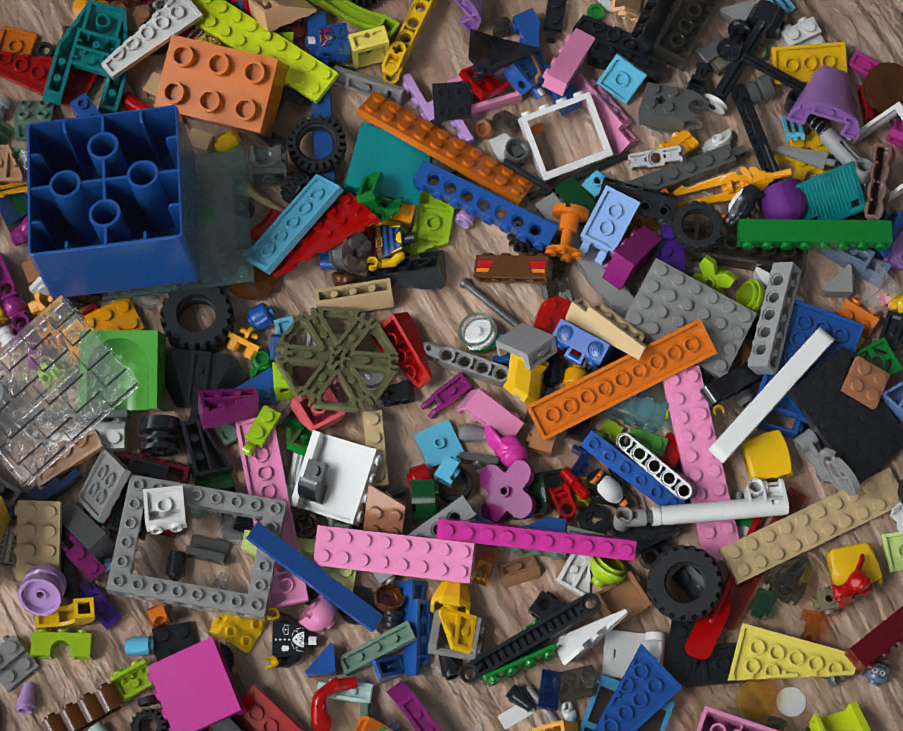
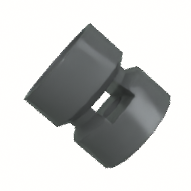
M766 74L755 78V83L753 81L744 83L753 105L759 104L761 99L768 100L775 96L774 86Z
M521 137L509 139L505 145L504 160L507 158L518 166L523 167L528 159V142Z

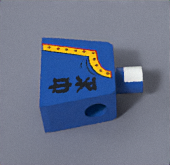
M536 55L513 63L503 72L520 95L531 92L536 100L545 95L541 88L545 80L542 78L544 70Z

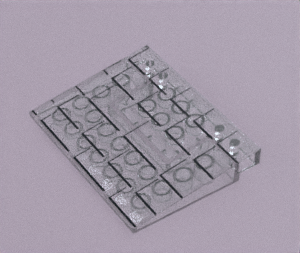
M60 295L0 349V462L23 488H26L141 385L81 312L77 311L67 297Z

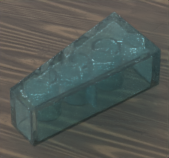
M634 395L602 411V413H605V416L610 419L618 418L623 420V423L628 426L636 425L641 427L643 431L655 433L663 423L669 403L662 402V405L655 403L653 398L647 396L646 398H638L637 395Z

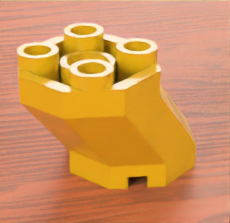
M511 353L508 377L503 387L514 396L520 397V400L527 404L542 398L544 375L550 363L545 360L532 370H528L525 368L523 358Z

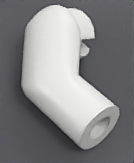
M570 701L563 702L561 713L564 719L575 722L577 714L573 704Z

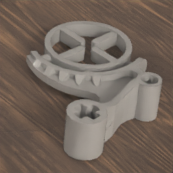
M807 429L793 439L797 450L812 463L816 476L821 483L831 482L837 489H843L850 496H855L861 491L859 481L849 466L842 459L835 456V450L830 448H823L821 450L819 440L811 429Z

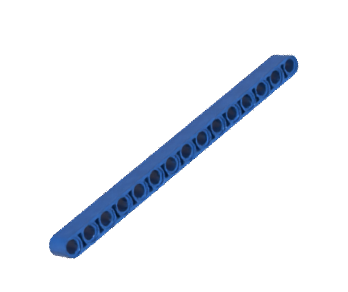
M326 10L317 11L307 17L308 36H314L319 26L327 25ZM309 48L311 56L329 67V60L317 58L316 49ZM330 88L317 104L312 101V115H314V118L322 115V118L325 119L328 116L330 121H332ZM314 130L315 160L323 159L334 148L333 138L325 131ZM329 169L327 174H324V171L320 172V176L335 183V170ZM336 200L331 204L329 208H331L334 204L337 203ZM329 250L324 253L320 251L321 270H335L330 263Z

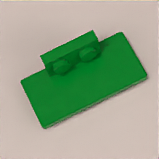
M556 643L539 651L529 652L526 656H522L521 659L483 675V685L488 684L489 687L496 685L500 682L499 679L505 676L511 678L517 675V671L523 668L529 670L535 667L536 662L541 660L547 662L553 659L557 651Z

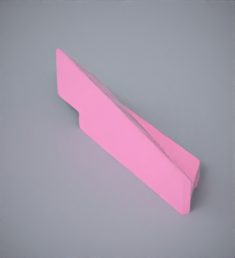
M578 72L571 83L575 85L578 92L582 90L584 93L590 92L608 142L615 155H619L637 144L639 139L627 128L632 123L630 118L606 90L596 84V80L591 79L588 81L581 72ZM583 100L582 103L584 104L585 108H586L587 111L589 112L588 107H587V104H586L585 100Z

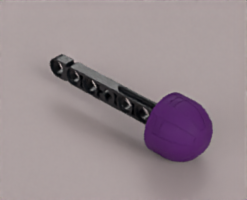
M744 84L733 85L732 97L738 108L761 170L766 172L779 171L754 105L749 99L750 95ZM775 179L768 184V187L761 191L765 194V197L759 198L756 202L764 219L803 220L807 211L806 194L796 187L797 184L802 182L801 180Z

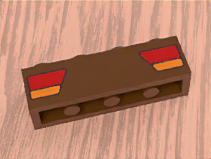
M483 253V255H476L473 277L478 282L551 284L554 261L547 254L538 253L537 256H530L526 253H519V255Z

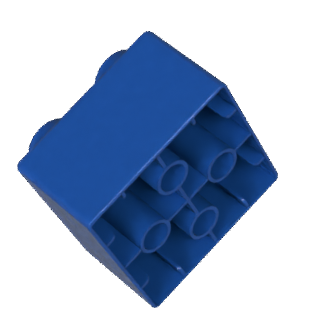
M168 105L37 122L27 126L28 254L51 297L63 298L197 281L200 278L195 153L177 106Z

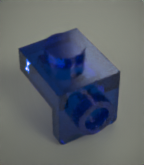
M574 444L571 452L579 456V458L571 468V471L578 477L580 473L584 474L589 467L587 462L591 454L580 445Z

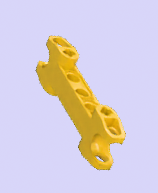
M414 0L395 41L390 45L382 63V81L394 85L398 84L426 21L439 0ZM424 8L425 11L419 12L417 9ZM414 23V24H417L418 26H416V27H411V26H409V25ZM409 39L410 42L404 43L402 40ZM387 75L390 77H393L395 75L397 76L394 81H388L386 79Z

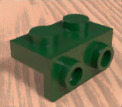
M231 473L194 483L195 486L236 492Z

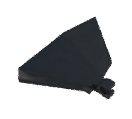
M470 29L468 58L475 65L471 67V71L477 73L472 76L473 80L479 81L486 74L492 75L508 64L541 52V46L535 47Z
M173 348L165 356V387L177 407L191 408L189 420L199 418L198 390L233 389L249 379V376L230 354Z

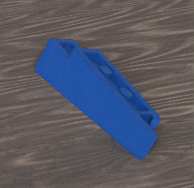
M408 580L398 582L397 587L400 588L402 595H405L404 602L399 611L403 612L401 622L409 621L417 637V640L402 647L405 676L418 675L420 668L423 665H427L431 660L428 646L431 634L432 613L430 612L431 601L425 600L427 582Z

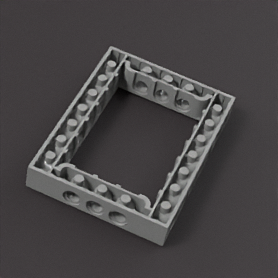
M130 474L106 587L108 594L265 621L276 561L259 548L256 551L248 594L132 574L134 571L135 551H138L139 532H142L141 523L144 513L143 489L183 485L185 507L194 508L196 511L198 509L213 511L214 514L219 512L231 514L233 517H248L254 521L259 519L262 520L263 526L279 538L282 535L287 502Z

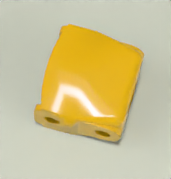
M781 430L747 438L741 444L740 451L749 480L758 478L761 481L777 482L779 478L786 480L793 476L794 472L791 470L790 454Z
M863 542L834 548L826 552L831 584H844L855 570L860 554L863 553L865 555V562L862 570L870 577L871 583L880 586L882 584V575L872 544Z

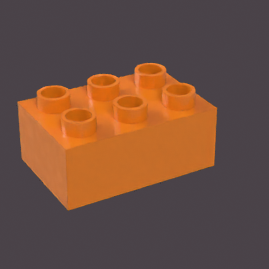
M171 35L154 107L175 105L178 107L182 118L271 138L289 66L276 58Z

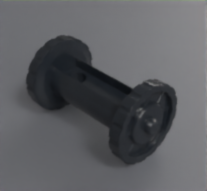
M736 19L729 24L728 34L730 36L728 39L721 40L717 45V53L723 60L734 61L741 55V47L739 45L741 42L746 41L752 31L751 26L746 21Z

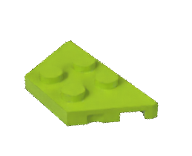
M427 191L421 192L418 206L416 207L412 232L415 231L417 233L418 242L410 244L411 253L409 256L445 247L449 244L454 208L442 200L435 199Z

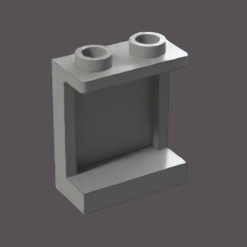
M523 322L495 340L498 356L502 357L508 352L523 358L525 368L528 370H532L557 353L554 335Z
M435 609L428 653L466 660L475 659L476 653L480 654L482 642H478V639L483 637L485 625H481L482 618L478 617L476 622L472 652L466 654L450 649L438 613L439 610Z

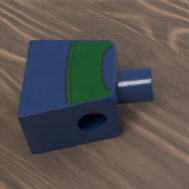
M25 192L8 194L4 198H0V213L10 233L28 215V197H26Z

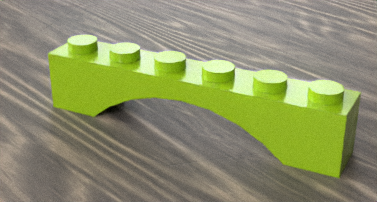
M308 0L362 31L384 25L389 39V46L395 41L400 31V23L385 14L364 9L349 0Z

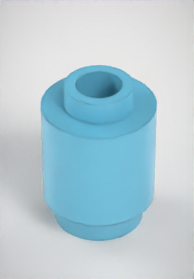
M131 636L130 639H125L126 655L149 656L151 651L155 650L154 639H151L150 636Z

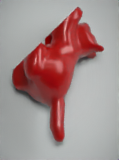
M863 553L860 554L855 570L844 584H831L833 599L837 600L840 608L849 605L855 595L864 597L869 595L873 589L870 577L862 570L865 562V555Z

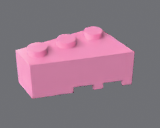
M482 388L469 391L456 408V411L459 413L464 411L472 417L470 419L472 422L476 423L478 421L484 427L491 426L500 438L516 435L524 424L520 420L519 415L514 412L510 413L505 409L506 406L502 402L493 400L490 397V393Z

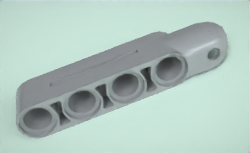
M431 342L422 343L427 360L440 364L443 368L457 373L462 372L463 375L498 387H503L507 381L509 369L504 365L449 346L443 347ZM444 354H449L452 358L450 360H444L442 359V356ZM466 360L470 364L463 367L460 365V362ZM486 367L488 371L480 373L478 368ZM498 373H503L506 375V377L504 379H498L496 375Z

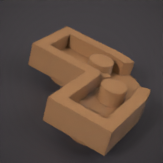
M120 0L111 5L126 10L128 32L138 31L140 25L146 20L151 19L155 13L148 4L139 6L132 13Z

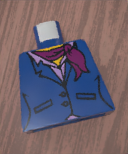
M347 23L319 26L314 36H306V47L315 48L317 58L346 63L350 56Z

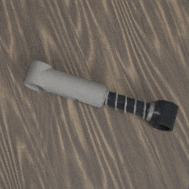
M793 89L789 91L784 104V110L787 113L790 112L802 93L801 90ZM809 114L805 124L810 125V129L815 130L816 135H820L819 141L842 165L853 161L860 184L867 183L873 163L869 159L862 158L834 128L825 126L823 124L824 121L818 119L819 116Z

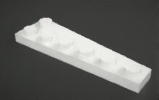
M168 0L159 12L156 11L146 24L141 25L133 36H130L107 57L101 65L112 80L168 43L171 35L178 36L203 19V14L192 1Z

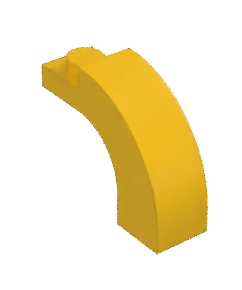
M94 598L73 599L72 604L61 606L52 614L46 616L35 615L36 630L68 629L93 622L95 620Z

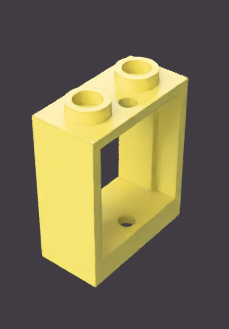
M384 25L348 35L350 55L355 69L384 61L390 47Z

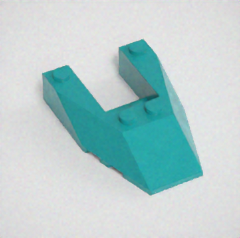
M94 0L87 2L76 20L69 26L64 36L57 43L42 101L61 105L71 67L107 77L98 111L101 114L117 112L128 70L112 80L103 69L101 63L128 39L125 9Z

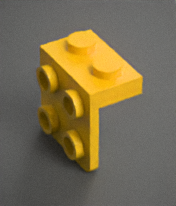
M219 614L212 621L209 632L214 636L225 639L244 653H249L266 626L267 620L260 621Z

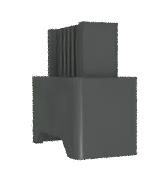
M717 33L715 40L706 47H698L694 52V57L698 62L709 64L716 75H719L732 63V61L723 60L717 53V45L721 40H724L720 33Z

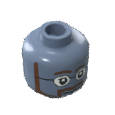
M880 657L875 660L877 664L869 671L864 669L863 675L868 678L867 683L878 687L880 683L886 684L892 672V666L889 664L890 661Z

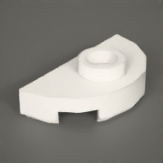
M729 128L720 134L714 135L711 139L700 144L699 150L705 153L727 144L730 145V140L733 139L732 131Z

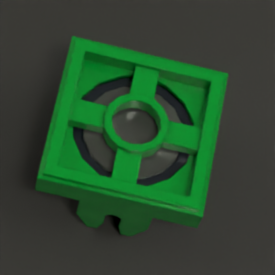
M885 337L860 349L853 356V359L860 356L890 374L889 378L903 371L902 365Z

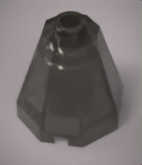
M795 556L773 569L764 583L766 586L769 583L770 588L768 590L780 601L786 604L791 601L794 602L792 605L796 606L805 594L813 567L807 557Z

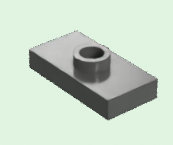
M460 452L459 454L460 464L472 465L476 469H483V467L488 465L498 466L497 456Z

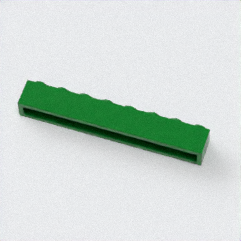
M739 219L737 224V247H743V249L747 250L754 247H762L764 250L781 247L783 250L800 248L801 250H809L811 248H819L820 250H829L830 248L848 250L849 248H857V250L863 251L868 248H876L878 251L889 249L893 243L892 221Z

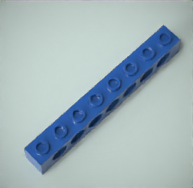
M426 160L422 161L413 178V185L417 190L421 192L427 191L435 199H443L449 202L448 204L451 207L461 208L469 216H477L488 225L493 224L506 234L512 233L516 235L518 240L522 242L528 241L538 250H546V247L553 243L558 233L559 226ZM433 179L439 181L437 185H432L429 182ZM448 188H454L456 191L454 193H448L446 190ZM465 196H471L473 200L467 202L463 200V198ZM482 204H487L490 208L487 210H483L480 208V206ZM503 212L507 216L505 218H499L497 214ZM521 221L523 225L517 227L514 225V222ZM537 229L540 231V234L533 235L530 231Z

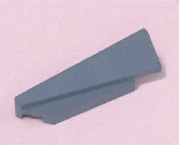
M811 248L843 268L850 264L853 274L878 289L882 288L892 267L890 263L875 259L876 252L870 249L860 251L857 248H849L848 250H838V248L820 250L819 248Z

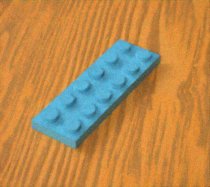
M316 174L243 258L246 262L270 275L338 198L343 189L339 185Z

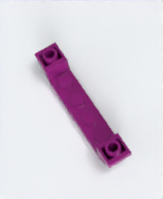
M403 680L386 691L393 703L402 711L416 731H441Z

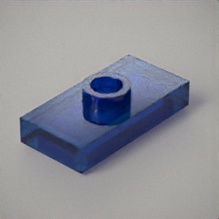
M542 669L538 709L557 712L562 672Z

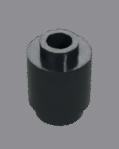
M169 552L165 575L170 580L179 581L182 577H185L187 560L185 552Z

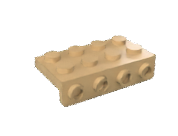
M18 500V504H15L14 509L17 516V523L14 526V534L17 535V543L14 544L16 563L13 566L16 579L23 580L26 572L32 566L39 564H48L61 571L62 501Z

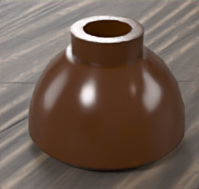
M336 271L331 274V279L335 286L354 284L358 278L356 274L349 272L340 273Z

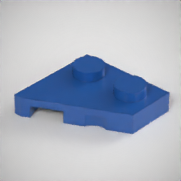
M272 367L237 387H256L259 395V406L277 404Z

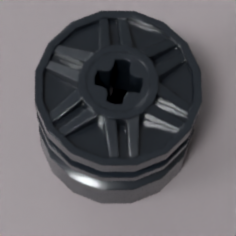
M150 415L139 420V433L144 436L139 440L141 444L139 447L140 454L149 457H169L181 452V447L178 445L180 444V438L175 436L180 433V419L178 417Z

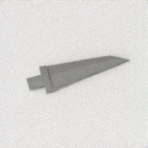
M788 146L771 149L817 167L820 170H823L825 165L834 167L836 162L834 159L827 158L828 152L826 151L822 152Z

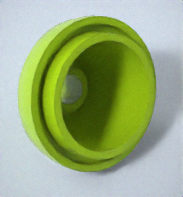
M749 279L738 289L735 301L758 314L763 305L766 289L760 281Z
M591 557L590 569L593 574L591 580L596 586L605 588L606 585L622 582L627 576L626 567L619 559Z

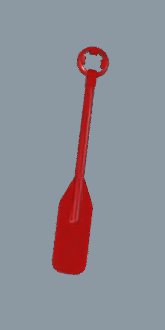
M764 517L754 518L747 535L758 530ZM730 572L723 585L722 596L716 608L706 617L696 621L685 644L687 655L693 658L707 660L711 656L730 615L731 587L734 582Z

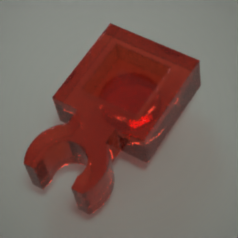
M297 20L292 23L296 46L305 51L302 39L306 37L304 26L300 27V22Z

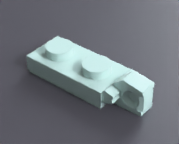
M318 682L317 690L326 683ZM357 682V688L340 690V693L330 694L327 698L353 703H368V705H371L374 684Z

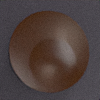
M892 62L880 63L872 68L864 79L863 92L865 99L878 113L882 114L897 102L903 104V66Z
M251 247L237 249L229 256L224 266V279L227 286L234 294L243 299L259 300L267 297L276 287L279 277L275 278L272 274L269 275L246 262L243 256Z

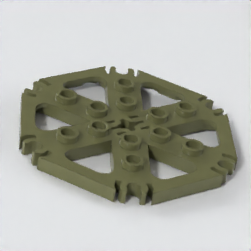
M316 306V309L314 307L311 308L312 315H308L306 311H303L302 316L299 313L276 343L275 352L282 354L275 356V364L296 399L298 395H300V402L304 398L310 399L308 406L311 407L314 404L313 409L356 413L363 411V403H366L369 408H372L373 403L375 406L397 376L399 366L392 364L398 363V353L377 320L375 324H373V317L369 321L364 320L366 313L363 312L360 315V310ZM327 318L348 320L350 322L349 327L339 340H337L327 324ZM299 329H306L317 347L292 345L289 342ZM368 335H373L380 343L384 353L356 350ZM341 354L340 360H337V362L335 361V363L333 364L334 358L339 357V355ZM292 365L318 367L304 386L296 383L288 369ZM357 371L380 373L384 376V380L376 391L370 392ZM335 378H337L347 394L349 402H327L323 399V394Z

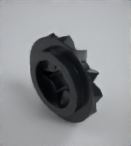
M599 505L586 506L581 510L578 517L581 529L600 534L605 532L610 522L608 512ZM592 513L596 519L600 520L597 521L596 528H594L592 522L588 521L591 519Z

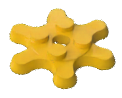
M811 130L808 135H805V140L797 137L796 141H793V138H790V141H788L790 147L828 152L827 158L835 157L819 141L820 135H816L815 130ZM778 152L774 155L777 164H791L794 168L792 179H799L802 182L811 173L820 175L831 170L827 165L824 166L823 170H820L817 167Z

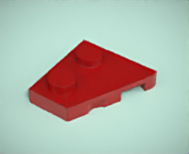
M475 65L462 69L459 73L463 81L470 82V89L481 101L509 89L510 83L507 81L502 83L494 79V74H486L479 81L473 80L472 76L477 73L472 72L471 67Z

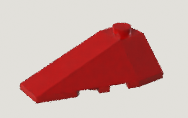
M408 312L393 314L381 325L398 353L399 361L393 364L399 366L404 371V375L418 388H422L433 376L417 326ZM371 335L379 351L384 353L376 337Z

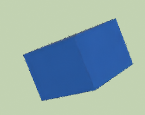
M330 642L305 671V675L308 678L337 676L334 644Z
M401 654L372 661L380 684L405 675L404 661Z

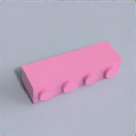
M577 28L572 34L569 33L564 42L566 45H561L557 53L559 56H554L550 64L551 68H547L542 78L545 79L543 87L563 96L590 53L595 37Z

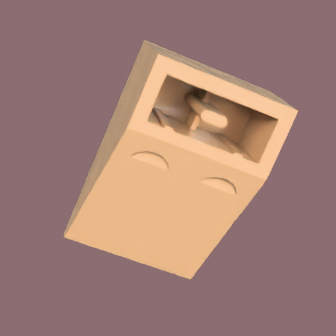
M248 0L252 18L258 21L268 32L275 31L281 26L292 24L300 18L309 17L312 13L317 12V9L306 0Z

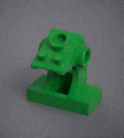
M381 171L364 175L356 195L358 202H364L365 206L379 218L380 223L386 219L390 220L395 213L398 214L403 197L389 199L381 195L379 189L384 179Z

